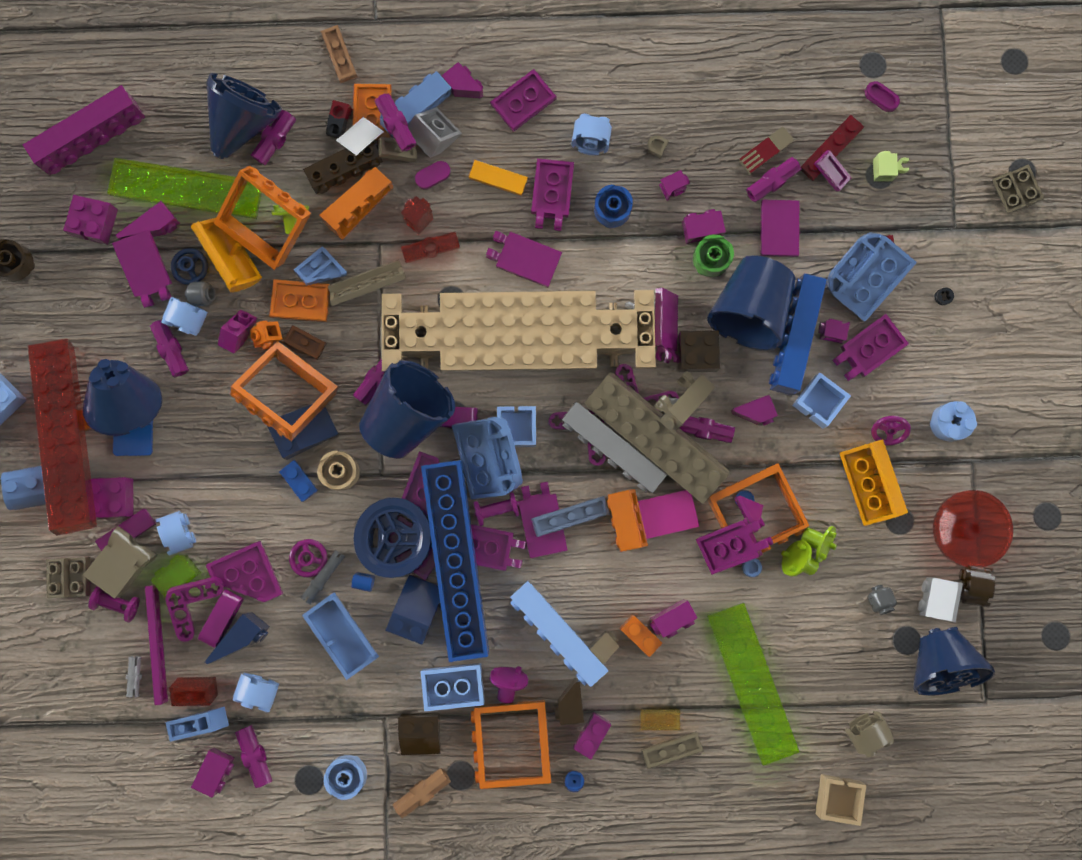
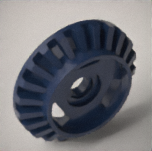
M385 498L373 503L361 514L355 526L353 539L356 555L367 570L385 578H400L413 573L427 559L429 549L432 546L427 515L419 506L402 498ZM399 514L413 521L412 528L397 520ZM375 529H378L377 548H374L373 544ZM393 532L397 533V542L390 543L389 535ZM411 549L412 554L407 559L399 563L396 562V557Z

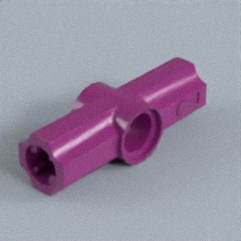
M389 93L380 95L375 100V104L383 117L386 129L390 135H393L402 152L411 150L416 146V141L408 129L405 116L397 109Z
M282 110L273 124L267 126L262 132L261 141L251 154L252 158L262 165H266L276 149L279 150L284 145L286 135L296 122V118L286 110Z
M791 157L777 168H771L760 180L746 189L748 197L756 203L771 191L772 193L775 192L788 179L801 171L800 163L797 159Z
M162 320L153 322L150 328L157 341V350L166 361L172 377L185 375L189 369L182 356L180 343L173 336L170 327L161 322Z
M382 359L367 372L365 380L353 394L355 398L366 406L372 399L385 373L382 372Z
M690 416L680 426L683 432L693 434L697 438L714 439L725 443H732L735 433V427L716 423L715 420L704 417L695 418Z
M250 725L236 731L235 735L242 751L241 759L245 768L249 769L255 788L272 782L273 780L266 764L265 750L259 744L253 726Z

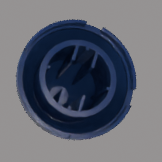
M210 73L206 81L210 148L215 157L224 159L230 157L276 120L282 108L275 100L269 103L265 98V93L245 82L227 75L219 79L216 78L217 73Z

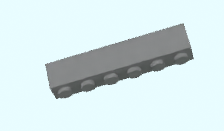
M575 402L561 419L564 422L563 427L570 432L573 430L577 432L579 440L584 444L589 442L593 445L594 448L592 450L599 456L604 454L609 458L607 462L615 469L619 466L624 470L622 474L630 481L635 479L639 483L637 486L645 493L647 491L653 493L667 476V474L578 402Z

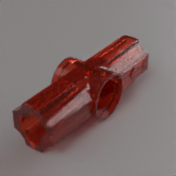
M455 231L434 238L427 237L423 241L402 246L401 249L405 263H410L427 257L434 258L438 254L459 249L460 245ZM429 244L436 246L432 251L426 250V247Z

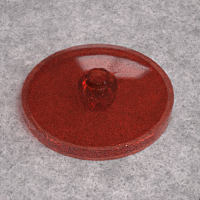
M967 490L951 495L939 506L933 521V534L938 548L951 562L963 567H968V565L987 567L999 561L1008 551L1013 538V523L1009 511L995 496L984 491Z

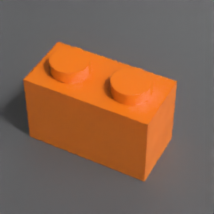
M633 614L619 628L648 657L662 645V642Z

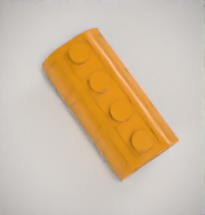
M216 218L198 221L191 225V229L196 234L230 292L233 293L247 289L262 279L245 248L214 224Z

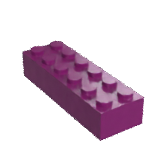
M120 85L22 145L33 163L50 176L60 172L61 168L66 165L75 163L81 156L90 154L99 145L108 143L114 136L123 134L129 127L138 125L146 117L135 99Z

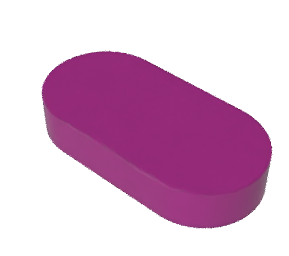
M878 81L870 82L865 88L866 98L885 112H893L900 104L899 96Z
M444 161L433 163L417 172L415 176L416 185L420 189L427 190L445 181L450 176V167Z

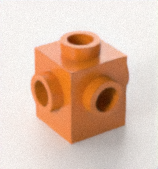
M260 321L256 323L255 327L250 329L254 348L262 347L263 350H266L277 341L283 340L278 321Z

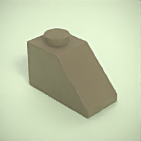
M604 631L588 647L600 662L604 664L619 648L617 644L619 640L612 632L608 634Z

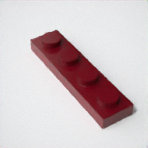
M850 115L801 166V171L814 181L821 173L814 163L827 150H830L837 157L863 130L864 126Z

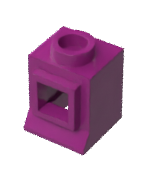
M679 170L662 178L659 186L668 201L671 196L674 198L684 193L690 181L686 174L683 175L682 171Z
M835 319L820 322L818 328L820 339L842 344L843 341H847L850 322L843 324V321Z

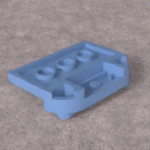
M867 233L855 242L831 270L826 285L832 296L865 322L917 262L886 236L878 233Z
M489 417L487 419L452 425L471 499L504 496L517 489L523 483L512 433L506 419Z

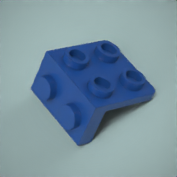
M153 420L142 429L138 427L129 431L130 434L113 436V454L115 456H150L153 452Z

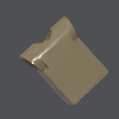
M117 526L110 536L108 545L104 547L83 576L114 599L124 596L144 567L151 563L158 554L147 546L138 545L129 533Z

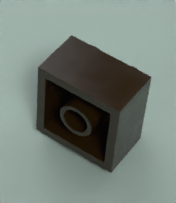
M719 330L680 331L678 334L679 372H717L720 369Z

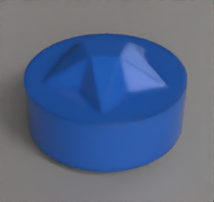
M578 771L569 772L565 777V787L570 792H579L584 786L583 775Z

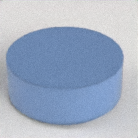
M752 559L742 563V571L748 577H756L762 571V564L758 559Z

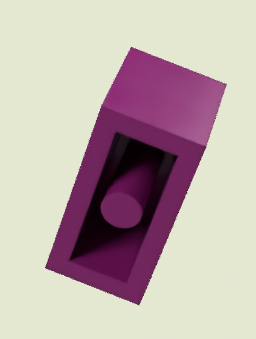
M711 209L699 215L697 213H690L682 221L686 244L700 242L708 235L724 236L726 233L721 210L715 211V209Z
M593 712L574 743V750L591 760L611 727L610 721Z
M216 748L210 749L191 788L211 798L218 793L220 794L226 784L223 782L226 775L229 776L235 764L232 762L235 757Z

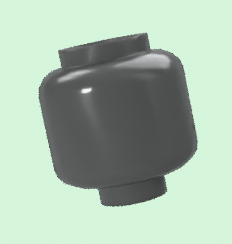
M191 282L185 290V297L193 306H209L215 299V289L208 282Z
M878 585L871 588L872 592L868 594V600L874 612L884 615L895 610L894 607L897 605V601L890 587Z

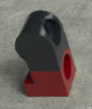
M335 100L332 101L327 121V136L339 138L345 133L349 116H351L353 110L349 104Z

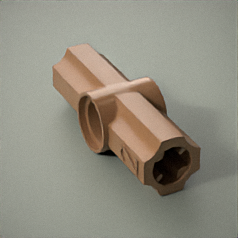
M442 768L438 769L425 780L422 779L409 789L408 793L392 804L396 813L401 818L406 817L418 806L421 807L435 796L434 794L451 783V780Z

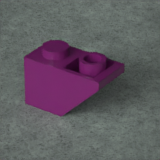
M457 62L441 75L451 86V93L454 97L479 99L483 97V85L478 79L474 80L471 77V72L465 65L462 66Z
M240 309L221 327L218 346L236 353L244 345L250 334V329L253 328L257 321V317Z

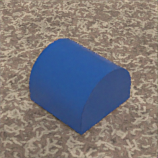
M356 572L352 578L351 588L371 592L375 575Z

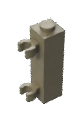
M686 371L678 379L677 383L682 387H686L687 391L676 403L672 405L670 399L663 395L654 405L656 409L665 413L659 421L673 434L715 389V386L702 374L695 381L691 373Z

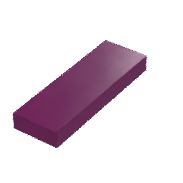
M143 508L118 526L135 539L156 525L147 509ZM114 529L95 541L101 551L108 545Z

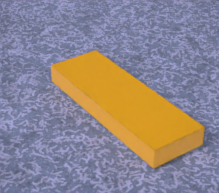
M474 160L469 174V179L519 196H522L528 180L526 176Z

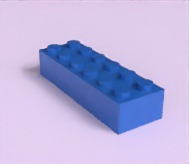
M805 273L800 278H797L794 284L781 346L777 345V348H780L773 361L775 371L774 374L771 373L769 378L770 390L791 396L801 390L827 279Z

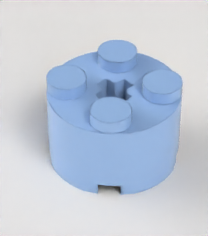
M585 113L580 114V118L574 123L572 147L576 146L578 152L587 155H599L600 151L606 153L609 149L612 129L609 123L610 120L607 117L598 118Z
M171 297L161 322L171 327H177L179 331L197 336L208 312L188 302H181L180 299Z
M954 401L941 405L934 410L930 420V427L937 438L953 442L971 435L977 427V421L971 407L965 402Z
M177 511L156 519V522L160 523V526H157L161 542L164 548L168 546L170 549L167 552L169 556L192 548L193 543H196L193 531L190 532L187 527L190 524L187 514Z
M241 673L232 700L241 703V706L249 709L257 706L259 710L270 712L279 683L270 679L267 681L258 675Z
M343 755L336 758L328 766L324 775V786L327 792L340 800L353 798L366 783V766L358 756ZM344 773L345 775L349 776L348 780L346 778H342V775Z

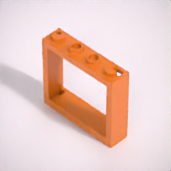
M249 165L238 172L214 224L275 270L284 264L311 212L304 205L291 198L287 192L277 187L273 181L260 174L256 168ZM247 182L251 183L297 219L280 252L231 215Z
M277 341L231 385L230 395L236 399L235 402L243 404L252 415L260 417L265 425L273 427L281 437L284 436L292 442L334 398L338 386ZM274 357L322 393L292 426L243 389Z
M778 463L712 494L707 499L720 527L724 528L728 524L716 501L773 474L797 522L796 525L772 536L773 543L777 542L780 545L788 541V536L801 535L804 533L805 528L809 527V524ZM771 546L762 549V553L770 550Z
M545 700L475 706L474 711H471V723H475L476 730L472 731L473 743L477 744V751H474V763H478V771H475V782L479 783L480 789L551 783ZM538 709L543 776L486 780L481 713Z

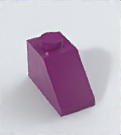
M770 395L731 410L733 415L756 425L762 423L763 426L773 423V418L778 416Z

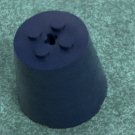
M763 256L744 257L707 317L708 324L714 331L719 330V335L724 338L729 336L736 339V344L757 350L776 349L777 345L781 346L796 280L794 273L784 264Z
M400 360L395 364L391 363L386 369L360 420V432L364 440L378 453L394 459L404 458L454 414L455 401L448 387L444 388L437 381L439 379L437 375L417 363Z

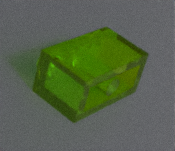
M177 554L169 561L170 564L166 568L161 567L154 573L155 577L151 581L164 598L170 588L187 584L201 573L188 555Z

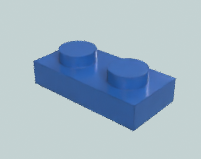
M293 460L279 471L301 502L306 501L319 491L296 460Z

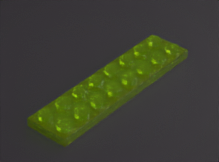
M114 158L107 194L113 197L151 203L162 201L165 205L219 213L236 177ZM247 182L231 215L257 219L262 192Z
M740 603L707 615L761 764L764 766L800 753L745 603Z

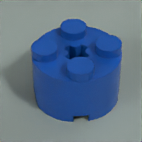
M607 185L598 192L594 204V214L599 223L606 228H615L626 223L633 206L630 192L622 186Z

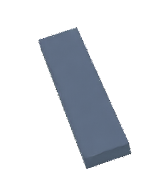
M605 496L531 518L536 537H540L609 515L610 512Z

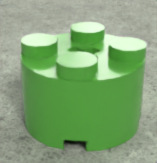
M708 235L703 238L693 254V264L697 272L706 277L722 275L726 272L734 258L733 246L721 235Z

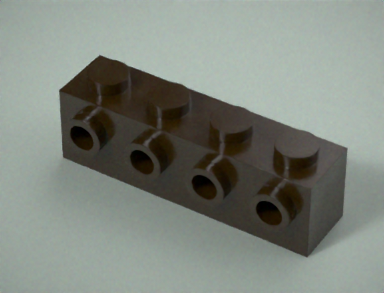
M371 142L357 155L345 148L303 170L316 194H323L330 187L342 185L347 179L358 177L369 168H377L383 160L379 157V151L375 143Z

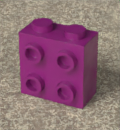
M682 599L650 617L652 622L649 625L654 634L669 639L678 634L677 630L681 627L686 629L694 625V620L698 617L689 601Z

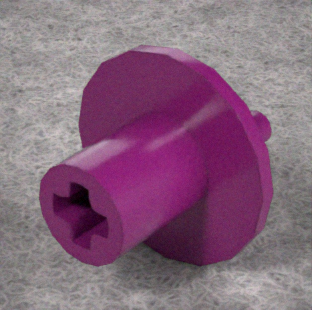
M498 667L491 671L489 679L492 684L498 687L497 699L500 702H513L515 691L522 690L528 685L529 679L521 671L522 667Z

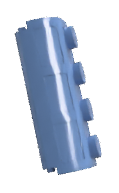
M84 458L3 472L1 475L3 500L7 509L20 510L86 497L87 475Z
M335 592L302 615L346 680L379 657Z

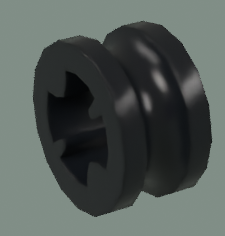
M945 287L938 290L934 298L939 305H947L953 301L954 293L950 288ZM947 293L946 297L948 300H942L943 296L940 294Z

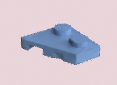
M323 246L293 269L294 273L306 285L347 275L345 269Z

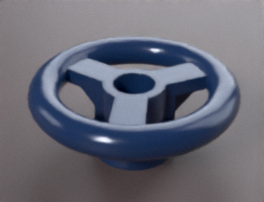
M186 248L177 252L172 258L170 265L171 273L179 283L189 285L191 282H200L207 274L208 261L201 251ZM186 254H194V255L192 256V258H190V257H188V256L182 257L183 255H186ZM200 258L202 261V271L197 276L195 264ZM191 263L190 267L186 268V265ZM176 269L188 272L191 279L182 278Z

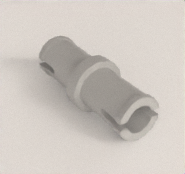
M129 656L128 674H126V679H128L126 697H133V695L134 697H139L140 679H142V674H140L142 657L135 656L134 658Z

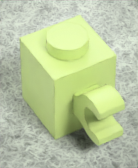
M890 151L880 152L873 159L874 181H893L898 176V172L901 174L907 173L909 168H903L901 164L907 163L909 158L904 157L897 162V153H891Z

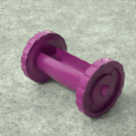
M510 492V499L481 507L478 501H474L475 516L478 519L479 526L484 525V518L514 511L516 517L520 516L517 507L519 503L515 499L514 492Z
M96 586L90 596L88 607L91 610H96L101 606L124 614V621L130 623L138 611L140 598L133 597L130 601L122 598L114 599ZM122 604L127 606L126 610L122 608Z

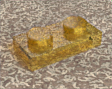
M640 709V730H680V710Z

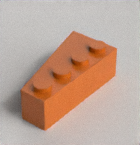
M374 167L372 170H368L357 183L319 216L324 224L337 237L343 240L394 188L393 184L383 173Z

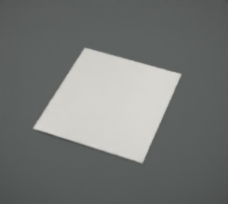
M363 117L336 141L357 155L384 131Z

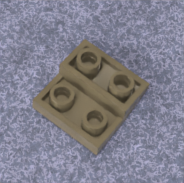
M1029 164L992 179L1007 214L1044 199Z
M90 557L46 559L47 598L90 596V580L83 576L90 567Z

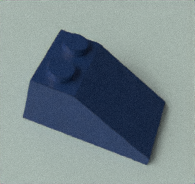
M313 404L280 417L292 426ZM326 406L292 442L284 436L281 437L273 427H268L282 458L286 460L339 435Z
M409 575L385 631L423 645L440 604L438 585Z
M253 612L242 614L205 660V663L210 664L219 661L250 645L257 644L259 641L262 642L268 635L267 630L270 626Z

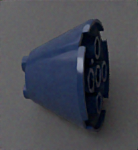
M102 359L89 376L82 409L83 417L88 426L100 434L109 436L130 434L129 431L138 427L142 429L157 416L162 406V393L159 386L152 379L132 368L127 363L119 360Z
M951 627L943 631L940 628H934L928 631L929 635L920 638L913 684L914 692L918 691L919 695L935 696L960 691L959 687L970 684L971 688L994 677L995 670L992 665L959 632L958 627Z

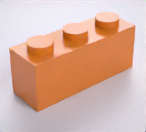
M631 489L609 494L607 505L612 513L611 523L616 530V545L620 548V552L648 546L636 490Z

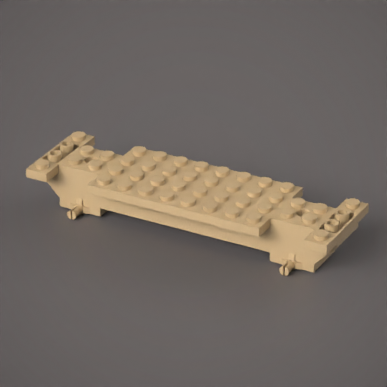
M634 290V309L617 310V303H609V310H596V291L440 293V312H428V306L422 305L420 306V313H402V294H382V372H385L391 363L395 364L402 360V356L421 359V366L424 367L425 363V368L427 369L428 359L440 357L441 371L597 369V354L610 356V367L613 368L614 361L615 367H618V356L635 353L636 368L656 367L654 290ZM617 326L621 332L614 335L611 333L610 328ZM425 329L427 331L426 335L422 338L417 337V331Z

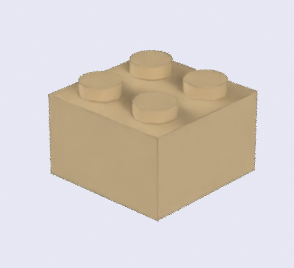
M821 774L815 814L823 820L861 826L866 785L859 780L840 779L839 777Z

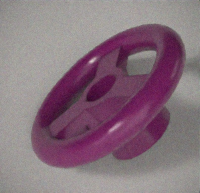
M899 416L883 417L877 420L871 429V435L875 441L882 440L878 436L877 430L885 431L887 437L886 440H883L885 445L888 446L897 445L905 441L911 432L909 422ZM905 429L902 436L893 439V435H895L898 431Z
M304 539L297 542L289 554V563L292 570L299 576L306 578L317 576L328 559L325 547L314 539ZM308 545L317 547L321 552L322 559L315 557L309 550ZM302 547L303 551L299 554V563L296 565L295 554ZM307 554L310 556L309 562L305 561V556ZM313 563L319 564V567L314 571L305 572L301 570L304 566H310Z

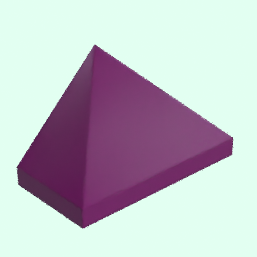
M742 496L734 498L744 519H747L748 523L761 519L764 505Z

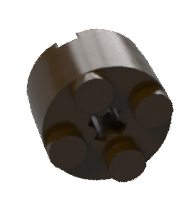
M0 239V277L11 282H17L26 278L35 268L31 252L16 241Z
M967 565L965 569H960L959 580L963 583L960 600H962L963 604L990 607L991 603H988V600L994 597L995 576H991V572H994L993 568Z

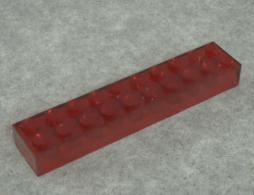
M68 339L28 345L49 531L58 536L97 528L75 348Z

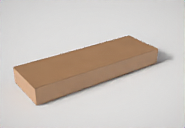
M338 25L322 30L321 34L339 82L343 83L357 78Z

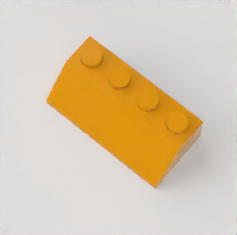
M883 439L839 453L864 526L908 513Z

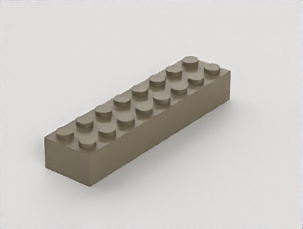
M612 371L584 403L702 504L728 477L730 470L680 428L674 434L659 421L664 415Z

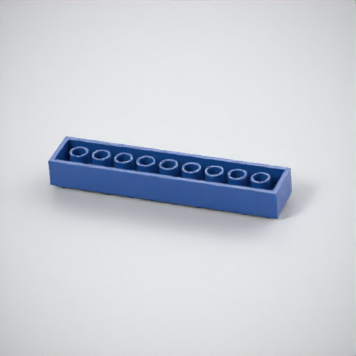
M462 460L421 466L449 662L488 657L489 646Z

